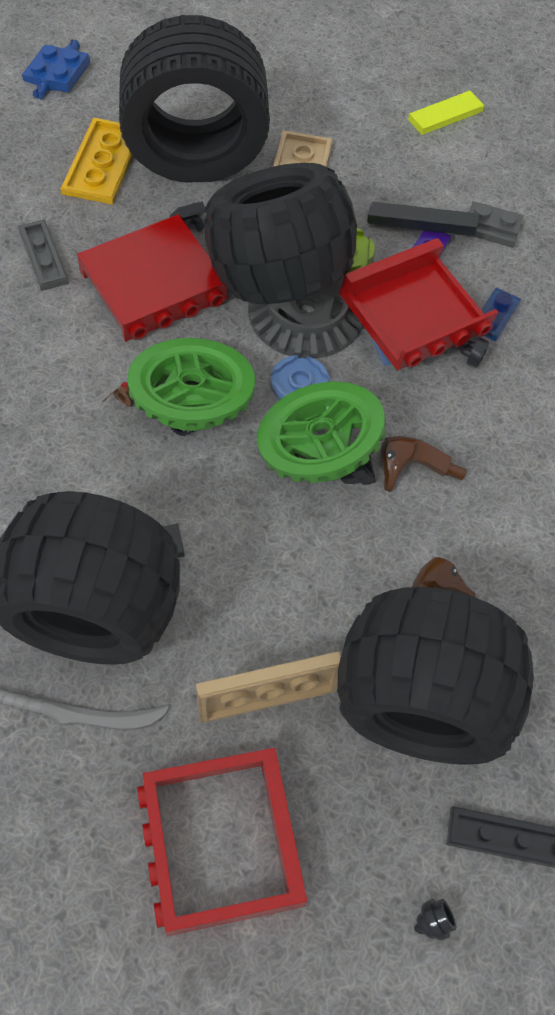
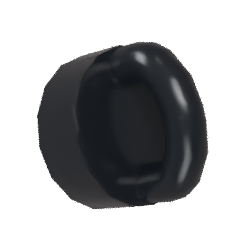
M478 337L476 342L468 340L465 344L459 346L460 353L469 357L467 360L468 365L475 368L479 367L489 346V341Z

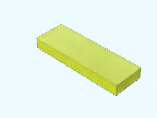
M467 91L409 113L408 120L423 135L483 112L485 105L471 91Z

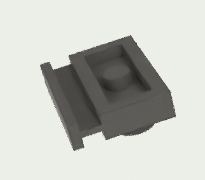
M472 201L469 212L480 214L476 236L474 237L514 248L524 215Z

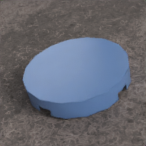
M294 355L282 359L274 366L270 381L273 393L280 400L289 393L305 386L329 382L330 378L327 369L315 358L306 356L305 359L299 358V355Z

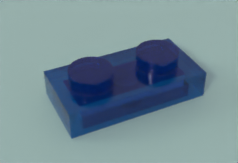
M497 287L494 289L483 306L482 312L486 314L496 309L498 314L492 323L493 328L484 335L485 337L497 341L519 306L521 298Z

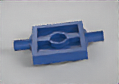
M72 39L65 48L44 44L23 72L22 77L25 82L37 85V88L33 91L35 98L42 100L48 90L70 92L90 63L88 53L77 51L80 48L77 40Z

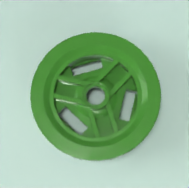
M178 338L160 342L141 352L129 367L127 382L131 400L135 401V406L138 410H145L147 417L157 419L161 424L175 429L198 431L221 425L227 419L233 420L237 417L238 412L245 411L248 408V402L252 401L254 396L255 374L247 359L227 345L207 339ZM187 381H195V382H198L199 384H197V385H187V384H185V382H187Z
M333 381L312 384L289 393L269 409L258 428V448L267 467L271 471L276 470L278 476L282 478L291 476L294 482L305 480L310 483L336 480L354 472L360 465H365L369 461V454L377 453L380 449L379 442L384 440L386 435L385 413L379 399L372 392L359 385ZM353 428H361L357 439L350 445ZM320 429H329L326 434L314 435ZM296 453V454H298V455H300V456H303V457H305V458H307V459L298 458V457H295V456H293V455Z

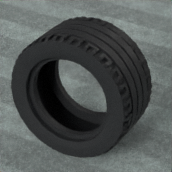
M180 15L167 18L143 30L130 43L120 68L119 123L121 136L129 152L140 164L153 173L169 180L184 183L223 180L240 172L252 163L265 145L270 124L266 70L261 54L256 50L255 44L236 27L222 20L203 15ZM184 84L209 85L220 89L234 100L222 113L199 120L182 119L172 116L154 102L165 91Z

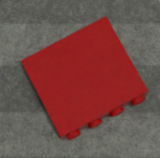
M179 214L77 253L82 276L84 279L89 277L121 327L125 342L131 339H142L150 331L158 328H168L174 321L184 317H194L200 310L210 306L217 307L227 299V287L220 281L212 266L210 257Z
M438 238L349 272L343 278L339 295L397 371L407 366L410 368L415 367L423 359L430 356L437 357L446 349L452 346L459 347L477 335L479 337L486 335L493 328L492 323L498 314L496 309L484 314L439 259L444 245Z

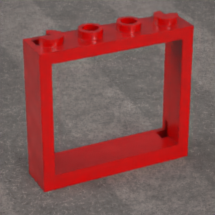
M276 748L142 773L144 785L137 786L140 809L147 808L149 823L142 824L145 846H153L155 862L148 863L151 887L159 886L161 902L154 903L157 928L165 927L167 937L306 906L308 901ZM261 766L286 894L176 917L156 787Z

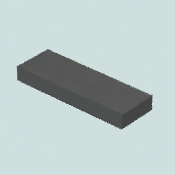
M45 219L19 225L18 229L41 291L69 284Z

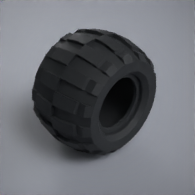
M305 162L291 163L255 171L237 178L218 189L206 204L207 214L204 219L205 241L211 263L220 281L225 284L229 293H232L237 299L255 304H276L305 298L338 282L354 264L357 224L353 204L345 186L338 180L335 171L324 165Z
M75 491L55 492L37 496V499L26 503L22 512L19 511L0 537V626L12 636L28 645L72 660L94 664L117 665L142 659L143 656L150 654L154 642H159L174 613L180 591V560L177 559L178 546L172 540L173 537L158 521L143 511L119 500Z
M405 587L374 596L372 602L366 603L362 614L357 615L345 639L338 666L337 693L341 701L339 708L341 715L356 732L368 740L387 749L415 758L459 765L488 763L506 755L507 751L511 750V744L520 735L529 714L534 673L532 653L527 645V635L516 624L517 622L501 609L486 601L456 591L431 587Z

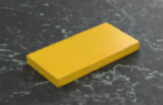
M99 118L92 119L61 186L62 195L113 205L133 158L121 136L119 122Z

